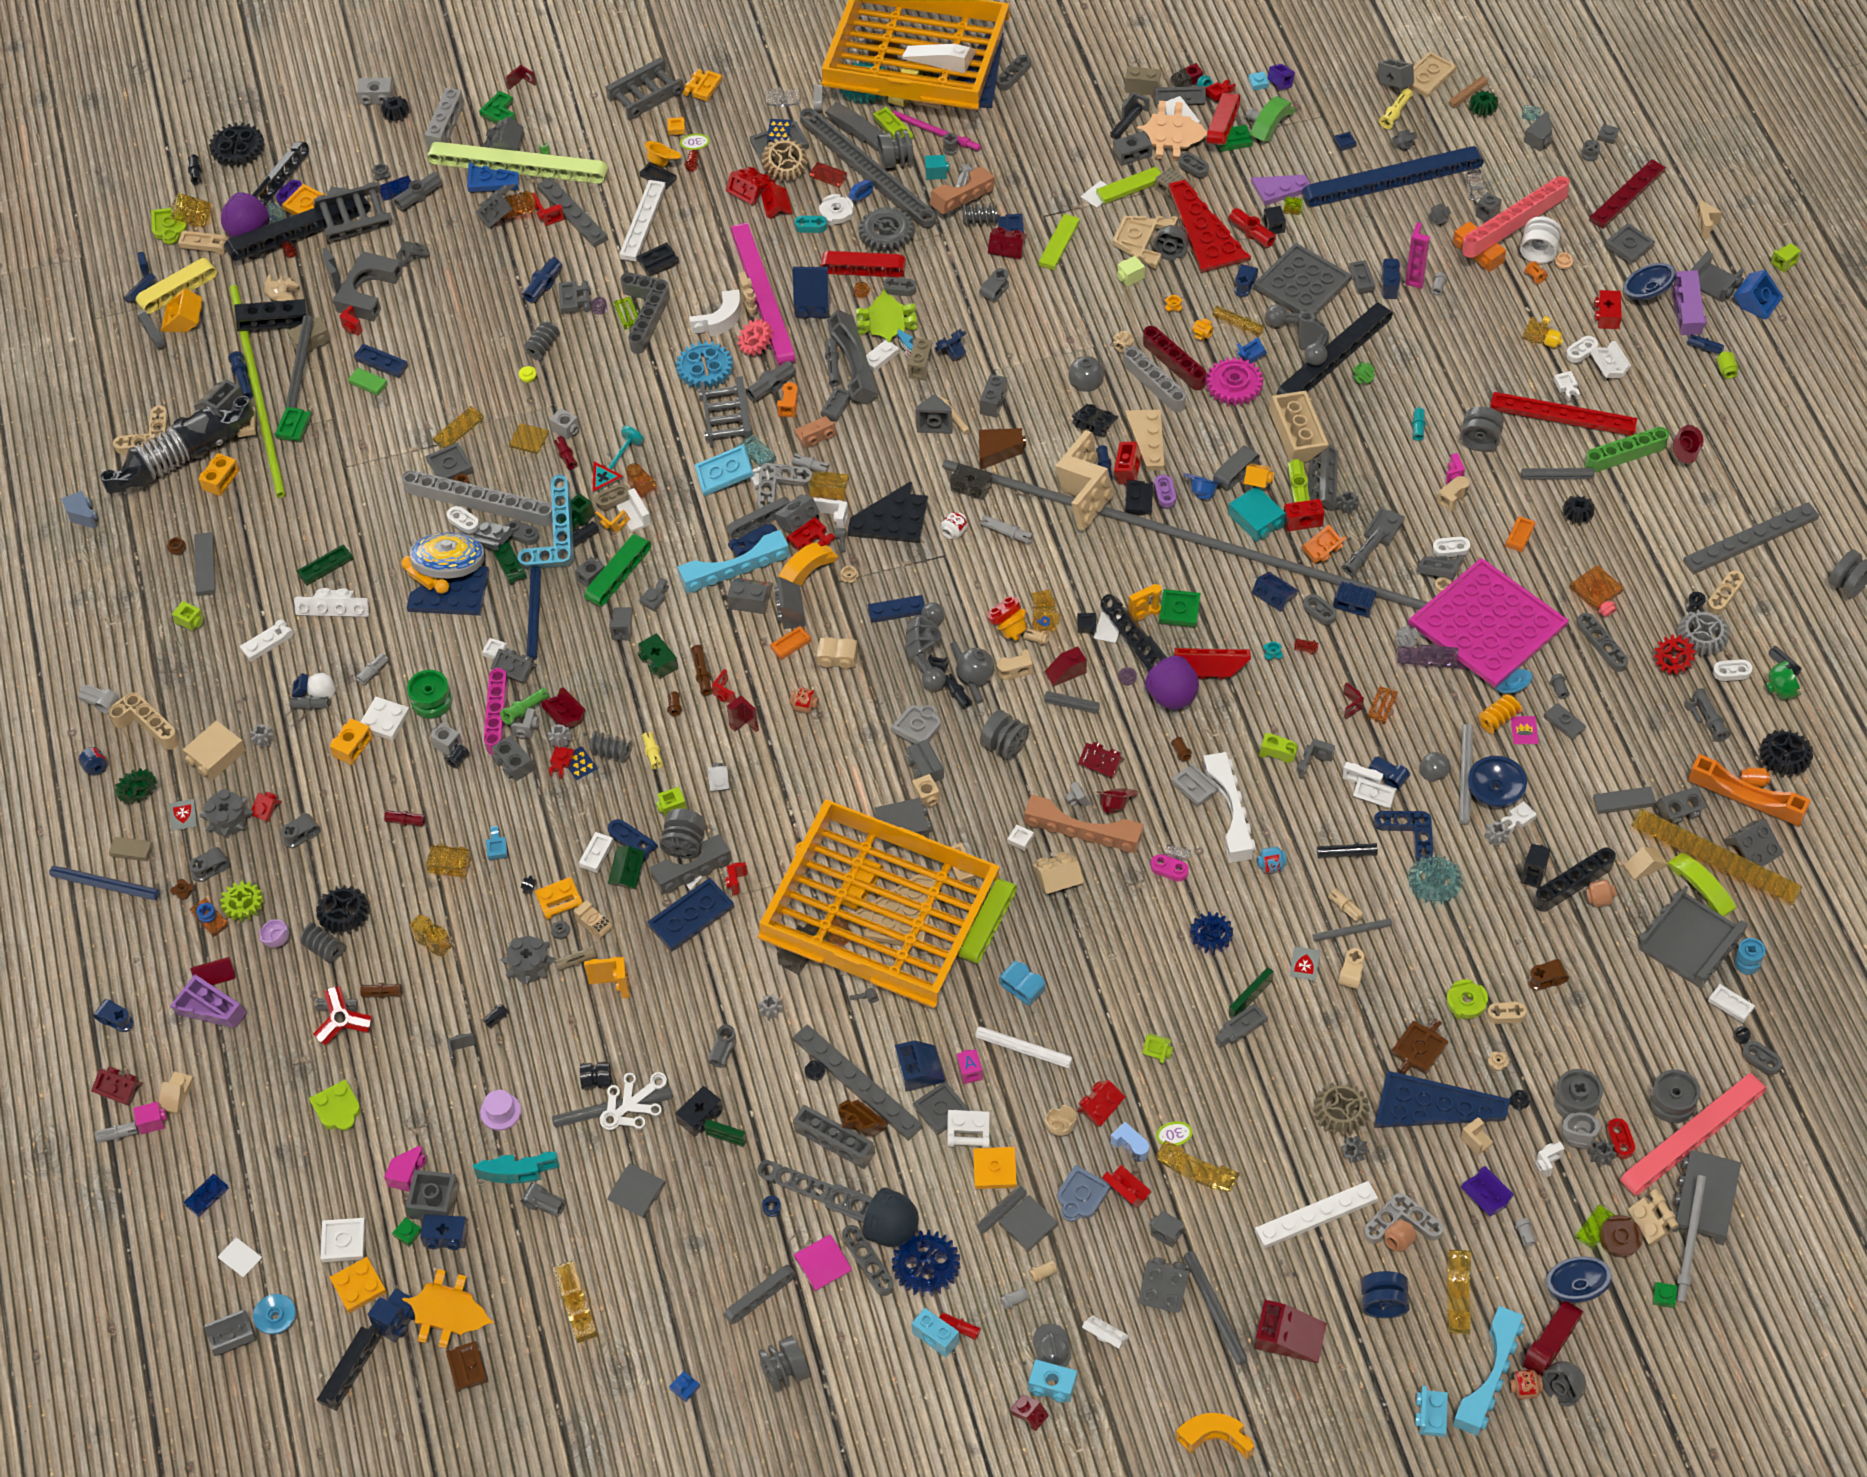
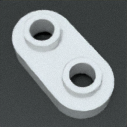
M1592 336L1581 338L1568 347L1566 358L1573 363L1581 362L1591 355L1590 351L1593 347L1598 346V341Z
M454 506L447 511L449 523L464 533L472 534L479 528L477 517L462 507Z
M1465 537L1441 538L1433 543V553L1437 557L1466 555L1470 550V542Z
M1746 660L1719 661L1714 666L1713 675L1720 681L1744 680L1750 677L1752 665Z

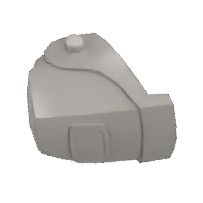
M1578 1112L1571 1113L1565 1118L1562 1130L1565 1141L1569 1145L1579 1149H1589L1598 1137L1599 1131L1602 1130V1126H1600L1598 1119L1592 1115Z

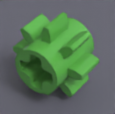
M1361 362L1354 368L1353 372L1355 375L1353 377L1359 384L1362 382L1368 384L1375 377L1373 373L1375 369L1369 362L1366 364Z

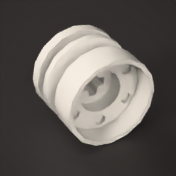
M1541 216L1530 219L1525 225L1520 252L1522 256L1531 262L1537 261L1538 264L1552 261L1556 257L1562 230L1560 225L1548 217Z

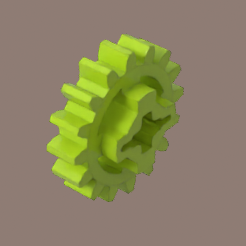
M241 881L240 885L234 882L232 888L226 887L227 893L222 892L223 898L220 899L221 909L226 917H232L233 921L240 918V921L243 922L244 917L251 920L250 915L257 916L256 910H262L261 904L264 903L262 891L259 890L256 884L252 885L251 881L247 884Z

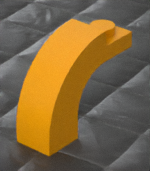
M1200 1414L1187 1420L1176 1430L1175 1439L1191 1454L1202 1443L1211 1439H1220L1228 1442L1247 1460L1254 1454L1253 1441L1249 1436L1242 1435L1244 1433V1424L1225 1414Z

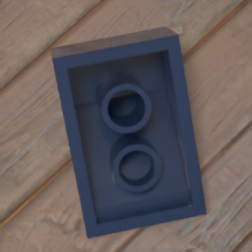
M793 266L795 318H829L831 297L828 267Z

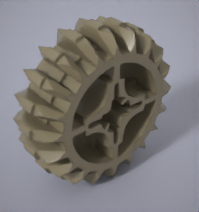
M1340 1081L1338 1086H1336L1332 1082L1330 1088L1325 1086L1323 1091L1318 1092L1314 1100L1315 1106L1313 1111L1315 1119L1319 1120L1320 1127L1325 1126L1326 1132L1330 1129L1333 1130V1135L1341 1132L1340 1134L1343 1137L1345 1132H1348L1350 1135L1353 1134V1130L1358 1132L1360 1126L1364 1127L1366 1120L1369 1118L1370 1106L1368 1105V1098L1364 1097L1363 1091L1358 1092L1357 1086L1351 1088L1350 1083L1343 1086ZM1334 1099V1103L1330 1104V1107L1325 1108V1105ZM1354 1110H1358L1354 1117L1349 1118V1114L1353 1113Z

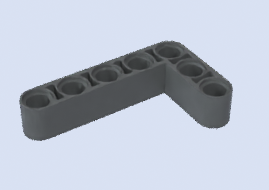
M627 272L620 278L623 293L627 296L645 299L628 336L631 351L635 354H640L646 350L670 299L669 285L667 281Z

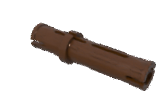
M694 645L691 648L697 673L696 681L699 683L700 693L703 696H708L713 692L710 684L711 675L707 670L702 645Z

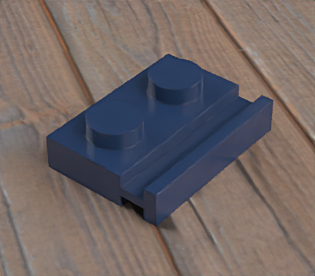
M1022 213L1006 214L1002 217L997 215L998 227L1005 228L1008 231L1019 230L1024 233Z

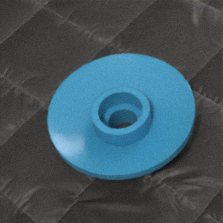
M1517 669L1497 686L1496 690L1501 693H1517L1531 683L1533 679L1532 673L1525 669Z
M271 1294L257 1303L253 1311V1321L261 1332L278 1334L291 1326L295 1319L296 1309L292 1300L287 1296ZM279 1315L277 1319H272L273 1316Z

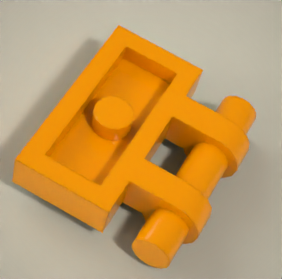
M698 69L692 74L691 80L685 84L682 93L685 96L692 93L694 98L708 102L723 80L722 75L708 70L703 74V71Z

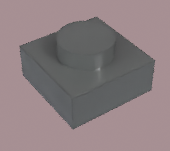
M1603 124L1597 140L1614 145L1619 128Z

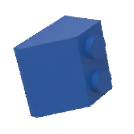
M1766 270L1749 273L1733 295L1743 310L1763 319H1768L1784 297Z

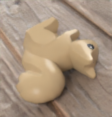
M268 274L264 294L274 301L295 300L294 296L288 293V291L299 292L297 288L299 284L290 277L284 281L283 276H280L278 281H273L272 276Z

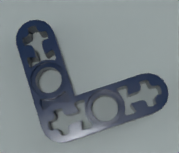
M1379 811L1375 814L1374 826L1378 830L1413 831L1415 860L1424 865L1432 861V819L1429 813L1425 811ZM1405 818L1408 822L1400 824L1397 819ZM1424 834L1429 839L1421 841L1418 839V836ZM1422 848H1425L1427 857H1423Z

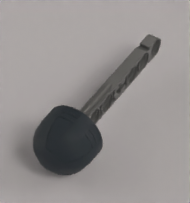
M764 1160L758 1165V1174L764 1180L774 1184L777 1182L781 1187L824 1203L828 1209L863 1222L864 1238L886 1247L903 1245L914 1236L918 1228L919 1215L916 1206L908 1197L884 1187L880 1189L872 1198L837 1183L831 1185L786 1166L782 1167L780 1164L770 1160ZM771 1165L773 1168L772 1173L767 1176L764 1175L763 1169ZM789 1172V1181L781 1182L782 1174ZM804 1179L808 1180L807 1188L799 1189V1182ZM813 1187L820 1190L824 1189L825 1193L819 1194L813 1190ZM844 1194L843 1202L836 1204L834 1201L836 1195ZM856 1201H862L863 1204L859 1211H854L852 1208Z

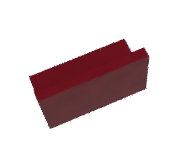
M742 695L726 706L729 726L734 732L745 724H748L755 732L759 731L756 708Z

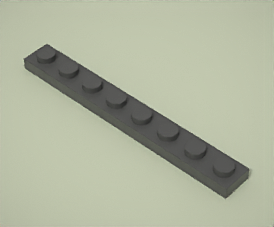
M1807 502L1685 556L1683 563L1694 575L1816 521L1819 518V514Z
M808 1024L793 1036V1041L812 1058L821 1062L828 1072L888 1122L906 1140L909 1141L923 1128V1124Z

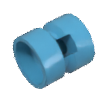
M1747 938L1741 941L1734 959L1736 969L1747 975L1755 974L1759 971L1765 955L1764 944L1755 938Z

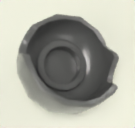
M1431 752L1422 759L1419 766L1420 774L1431 782H1435L1439 778L1444 779L1451 770L1450 761L1443 753Z

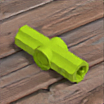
M1293 459L1287 464L1293 502L1310 500L1304 463L1299 459Z

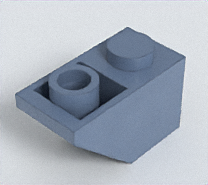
M82 491L61 498L72 523L93 529L97 527L94 521L97 520L94 509H89V507H92L88 496L84 497Z

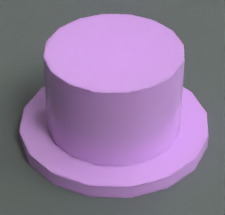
M494 1090L485 1097L480 1110L481 1119L484 1125L492 1130H507L518 1122L521 1115V1105L514 1096L506 1091Z

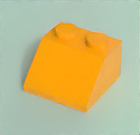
M186 288L179 292L166 304L161 331L188 332L193 327L195 328L200 321L199 313L202 310V297Z

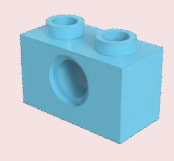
M926 1308L911 1323L912 1334L945 1358L948 1357L959 1343V1331Z
M1035 1359L1028 1382V1391L1038 1397L1047 1396L1060 1403H1070L1077 1382V1370ZM1054 1380L1057 1382V1384L1054 1386H1050L1047 1384V1382Z

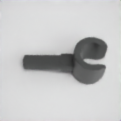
M835 528V538L840 539L841 552L844 553L846 552L845 529Z
M1692 696V702H1689L1686 698L1685 709L1692 711L1698 723H1701L1703 720L1696 708L1697 698Z
M868 988L865 993L849 995L850 1000L867 998L869 1003H875L879 1000L874 988Z

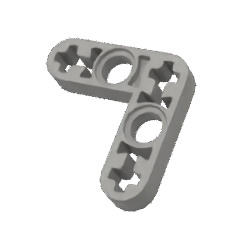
M773 463L763 464L759 472L757 509L764 507V498H767V505L774 502L775 483L806 486L812 479L811 470L798 466ZM766 469L770 472L769 480L766 479ZM788 471L791 474V476L789 478L782 477L781 472ZM802 474H805V480L802 479ZM763 485H769L771 487V491L764 492L761 487Z
M1398 1193L1381 1208L1364 1229L1365 1240L1376 1244L1384 1238L1387 1228L1400 1219L1412 1224L1415 1230L1432 1241L1441 1238L1444 1227L1437 1218L1407 1195ZM1401 1201L1404 1202V1205H1403V1206H1402V1205H1400L1399 1207L1396 1206V1203H1397V1202H1398V1203H1400ZM1419 1213L1423 1219L1421 1221H1414L1411 1218V1214ZM1389 1214L1393 1220L1385 1223L1382 1221L1381 1216ZM1379 1225L1380 1228L1378 1229L1377 1235L1373 1234L1371 1236L1370 1231H1375L1377 1226ZM1434 1227L1438 1228V1229H1437V1232H1436V1231H1433L1432 1233L1430 1232V1228H1432V1229H1433Z

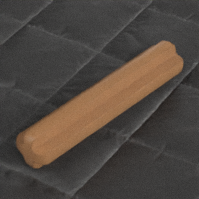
M1485 76L1479 77L1449 99V105L1453 108L1457 107L1472 96L1475 91L1484 87L1488 79Z

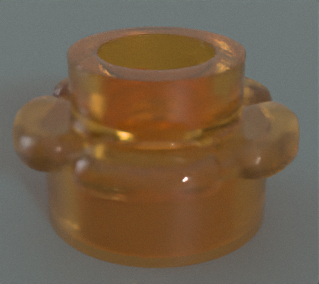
M858 282L853 288L854 295L864 298L869 295L870 287L865 282Z

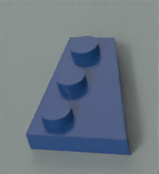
M469 163L468 192L497 191L505 184L510 186L512 183L515 186L511 190L519 189L518 172L504 169L493 170L489 169V166L483 165L478 167L474 163Z

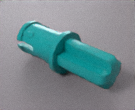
M1417 407L1414 410V420L1412 421L1413 439L1416 441L1424 439V427L1426 426V421L1424 420L1425 410L1421 407Z

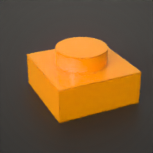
M684 117L667 118L668 135L685 134Z

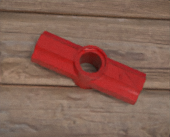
M1239 208L1233 209L1230 213L1228 220L1242 229L1246 238L1255 239L1268 248L1273 245L1276 235L1261 225L1258 217L1249 216Z

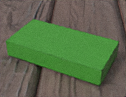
M357 368L348 379L349 384L377 396L388 384L386 379L361 368Z

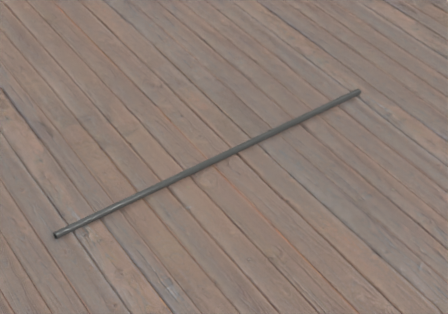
M947 459L944 460L942 465L945 469L1072 506L1071 503L1075 499L1072 496ZM1104 506L1101 512L1098 513L1332 584L1340 585L1343 581L1344 583H1353L1355 586H1361L1362 588L1368 587L1377 592L1376 597L1416 609H1421L1428 603Z

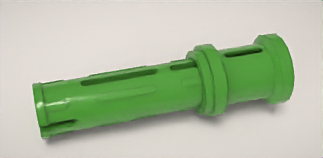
M543 687L522 701L513 702L509 708H503L500 711L501 719L508 725L512 724L516 718H521L525 715L527 708H532L543 700L548 699L549 692L543 695L548 690Z

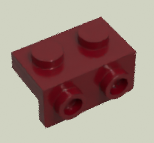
M996 227L989 236L988 253L1022 259L1024 241L1027 238V234L1019 230L1008 231L1005 228Z
M564 687L559 689L557 696L543 700L541 707L559 725H563L565 728L581 724L586 711Z

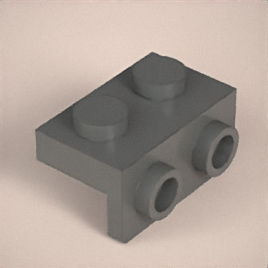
M245 1310L204 1325L214 1356L226 1353L231 1349L246 1345L255 1340Z

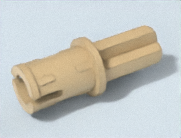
M1337 888L1331 891L1334 895L1330 893L1328 898L1340 907V911L1346 912L1355 921L1363 917L1364 913L1352 903L1351 898L1345 897Z

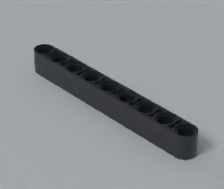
M365 196L360 197L365 212L368 213L371 206ZM354 199L344 201L350 220L359 217ZM338 204L329 205L328 209L334 225L344 222ZM313 208L230 238L224 243V248L233 261H238L326 229L327 224L321 208Z
M1379 302L1375 303L1325 347L1327 358L1324 363L1314 366L1307 362L1278 388L1276 394L1281 395L1300 391L1308 393L1391 320L1393 312Z

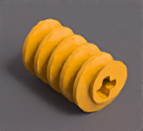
M1508 694L1503 695L1501 699H1498L1490 707L1479 713L1480 725L1486 732L1493 734L1494 730L1500 729V726H1504L1505 722H1509L1511 718L1516 717V714L1521 713L1522 708L1514 697Z

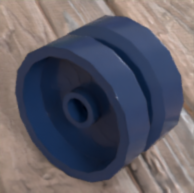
M1379 1271L1370 1273L1361 1279L1362 1295H1364L1362 1297V1308L1366 1315L1381 1319L1395 1318L1406 1314L1410 1310L1409 1296L1407 1295L1408 1278L1405 1275L1392 1271Z

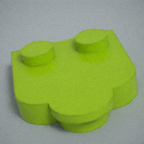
M178 206L151 210L154 237L162 239L165 244L176 243L182 231H187L186 207Z
M346 1079L309 1098L322 1125L329 1130L338 1128L339 1130L347 1131L351 1129L355 1118L361 1112L360 1105Z

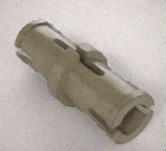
M590 946L577 952L574 950L567 956L555 959V964L558 971L574 965L576 967L580 966V963L596 958L593 947ZM584 955L583 957L567 962L568 960Z

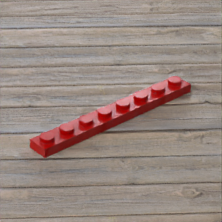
M1493 392L1490 408L1499 412L1630 436L1635 434L1638 419L1636 417Z

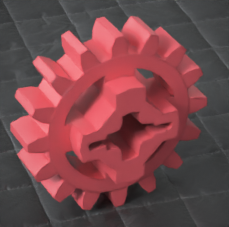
M755 318L754 322L750 320L748 326L744 324L745 329L740 330L739 332L742 334L737 337L740 340L737 343L740 346L739 349L748 356H755L756 353L761 354L762 349L767 350L766 345H770L769 339L773 338L771 335L773 332L770 328L771 325L763 319L758 320L757 318Z

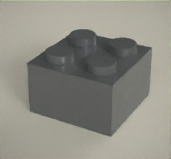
M414 1170L405 1207L409 1218L423 1220L424 1215L452 1216L459 1188L456 1175Z

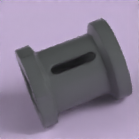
M946 133L943 136V142L945 143L943 152L946 155L951 156L958 152V146L956 145L958 141L957 135Z

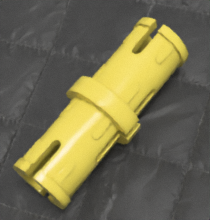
M648 732L649 737L647 733H644L641 737L645 745V754L649 757L651 768L656 769L655 764L657 763L659 769L663 766L659 754L660 748L656 745L652 732Z

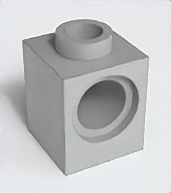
M562 408L549 419L551 430L567 440L579 430L578 418Z
M443 723L431 732L432 746L447 755L455 749L454 746L457 743L462 744L460 733Z

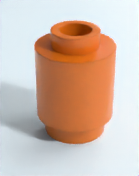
M1747 767L1741 770V780L1756 787H1766V784H1770V772H1766V768Z

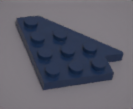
M480 566L470 574L456 578H444L449 583V590L444 594L436 592L435 588L429 590L423 585L419 586L409 594L407 611L481 616L490 572L489 567Z

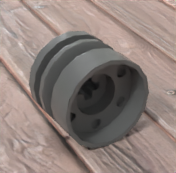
M907 129L901 131V136L899 131H895V139H892L889 132L878 134L879 155L884 169L894 168L896 166V159H898L901 166L905 165V159L907 165L913 164V145Z
M1000 709L994 712L984 725L980 736V743L992 751L996 750L1000 756L1003 755L1007 760H1012L1025 745L1030 727L1019 719L1013 720L1010 714Z
M673 809L669 811L665 818L664 830L659 842L660 848L668 855L676 858L689 859L696 857L700 852L701 838L704 835L706 820L700 814L688 809Z
M792 1335L778 1342L780 1352H776L774 1347L769 1345V1357L764 1349L758 1350L762 1372L776 1393L782 1390L779 1380L787 1388L789 1387L788 1376L790 1375L796 1383L810 1377L805 1359Z

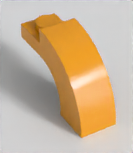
M817 542L809 544L798 551L785 564L778 577L801 586L815 568L836 562L838 555L827 545L820 546Z

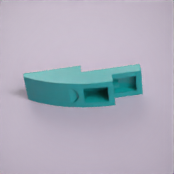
M556 1151L543 1152L534 1157H523L518 1161H515L513 1154L501 1155L496 1159L482 1160L477 1164H473L477 1178L506 1184L541 1180L540 1172L560 1168Z

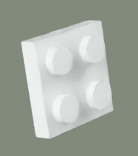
M375 696L361 723L370 726L373 735L394 741L409 715L410 709L407 706Z
M364 1218L322 1221L320 1257L322 1263L361 1260L364 1258L366 1222Z

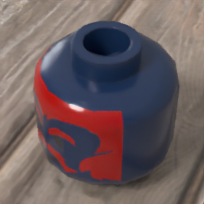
M86 748L79 755V764L89 775L100 774L107 766V759L99 748Z

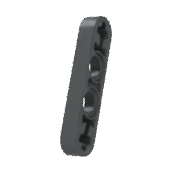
M787 497L780 498L731 522L727 526V532L731 538L736 539L776 520L774 513L790 503V500Z
M1580 614L1577 620L1578 629L1614 671H1624L1628 665L1627 655L1592 614ZM1600 633L1602 637L1594 638L1592 634ZM1610 646L1613 648V651L1607 652L1603 647Z
M855 1225L846 1226L842 1231L844 1244L876 1293L881 1296L890 1295L894 1290L892 1277L867 1239L864 1238L861 1230ZM848 1233L855 1234L856 1244H854L851 1237H848ZM860 1248L868 1250V1254L863 1257L858 1256L856 1252ZM876 1264L879 1270L876 1273H870L867 1270L868 1266ZM880 1276L885 1284L888 1283V1288L881 1287L880 1280L878 1279Z
M789 1265L781 1267L727 1308L724 1317L730 1324L737 1323L790 1283L796 1273Z

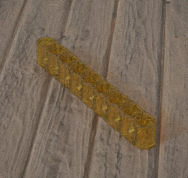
M1641 808L1631 825L1794 904L1803 887Z

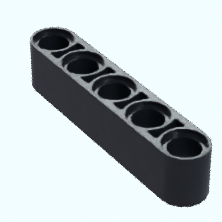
M1604 847L1539 887L1536 891L1534 907L1538 911L1546 912L1579 892L1591 882L1609 873L1613 869L1616 858L1614 850Z

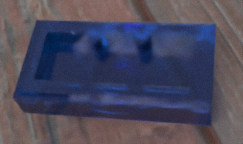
M409 175L381 184L379 194L382 200L392 199L407 190L412 182Z
M213 1173L183 1204L197 1217H200L229 1187Z

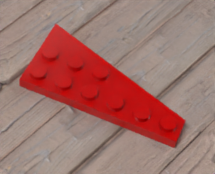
M1185 179L1169 183V191L1201 273L1251 260L1250 254L1242 249V245L1230 235L1231 232L1215 214H1212L1207 204L1200 200L1195 190Z

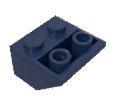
M916 1040L895 1045L896 1059L905 1092L945 1082L935 1045Z

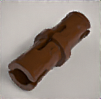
M382 982L378 983V985H361L360 987L362 998L379 997L383 999L386 996L400 997L403 993L401 983L384 984Z

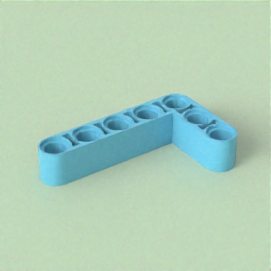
M555 475L551 480L554 546L521 550L518 554V560L526 569L537 566L540 568L568 566L574 560L571 487L563 475ZM559 482H565L562 488H557ZM561 499H565V500H566L564 505H562V506H558V505H557L558 502H559V500H561ZM561 517H566V521L564 523H558ZM567 535L565 541H559L560 536ZM562 553H568L566 559H560ZM550 554L548 560L542 561L543 555ZM526 556H532L529 562H524Z

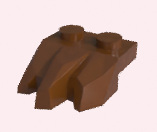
M848 1099L839 1104L838 1111L839 1116L843 1118V1128L858 1130L864 1134L874 1136L884 1131L888 1125V1122L858 1099L853 1102Z

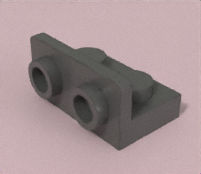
M499 648L490 669L502 668L506 672V676L525 683L531 668H536L537 664L532 662L533 658L524 654L522 657L516 655L517 652L512 649L506 648V650H502Z

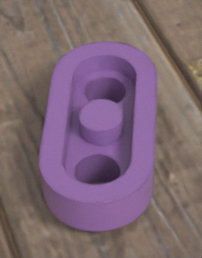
M1167 475L1157 476L1154 480V488L1158 503L1164 508H1170L1176 503L1173 481Z

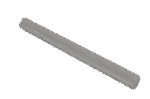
M1464 724L1462 729L1459 823L1466 825L1470 823L1471 791L1468 786V775L1472 767L1473 726L1471 724Z

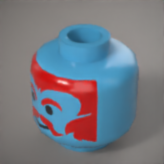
M1278 846L1263 848L1260 851V856H1257L1258 868H1262L1266 874L1281 872L1284 866L1287 865L1285 851L1281 850Z

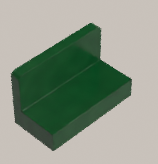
M618 846L608 884L636 889L645 851L632 846Z

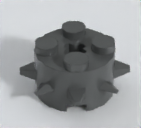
M222 789L211 796L204 804L205 811L199 815L201 818L208 820L209 825L205 830H213L215 833L226 837L228 833L234 835L244 829L247 823L246 818L253 814V810L247 809L244 806L247 797L240 798L239 795L227 789Z
M532 936L514 938L509 943L510 946L506 953L507 957L500 959L501 962L508 963L509 965L506 977L515 976L524 984L535 982L538 980V977L545 978L549 962L555 961V958L548 956L546 952L550 943L548 941L542 942L540 938Z

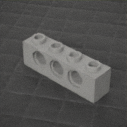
M445 88L425 133L426 144L429 150L433 142L448 143L465 105L462 90Z

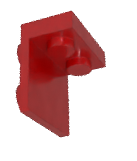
M748 167L730 173L726 191L754 205L757 202L760 188H764L770 182L775 183L776 181L767 174H761L756 168Z

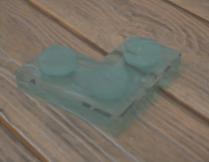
M755 435L750 436L736 446L744 444L749 459H752L759 467L765 463L776 461V455Z

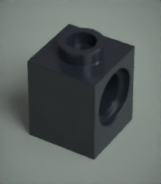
M1281 206L1265 208L1263 213L1265 227L1274 234L1285 233L1286 219Z

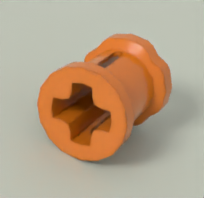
M1537 261L1530 262L1525 268V273L1529 274L1536 284L1542 283L1548 276V273L1539 267Z

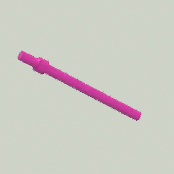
M893 111L900 120L943 137L946 133H950L898 111ZM957 135V143L960 146L980 151V144L971 141L970 138L965 136L960 137Z

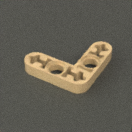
M159 405L151 409L149 434L125 435L115 438L113 441L115 451L119 454H127L128 449L136 446L135 444L138 441H146L150 446L149 438H152L155 442V434L161 438L160 432L166 433L168 428L166 408ZM157 426H163L161 430H154Z

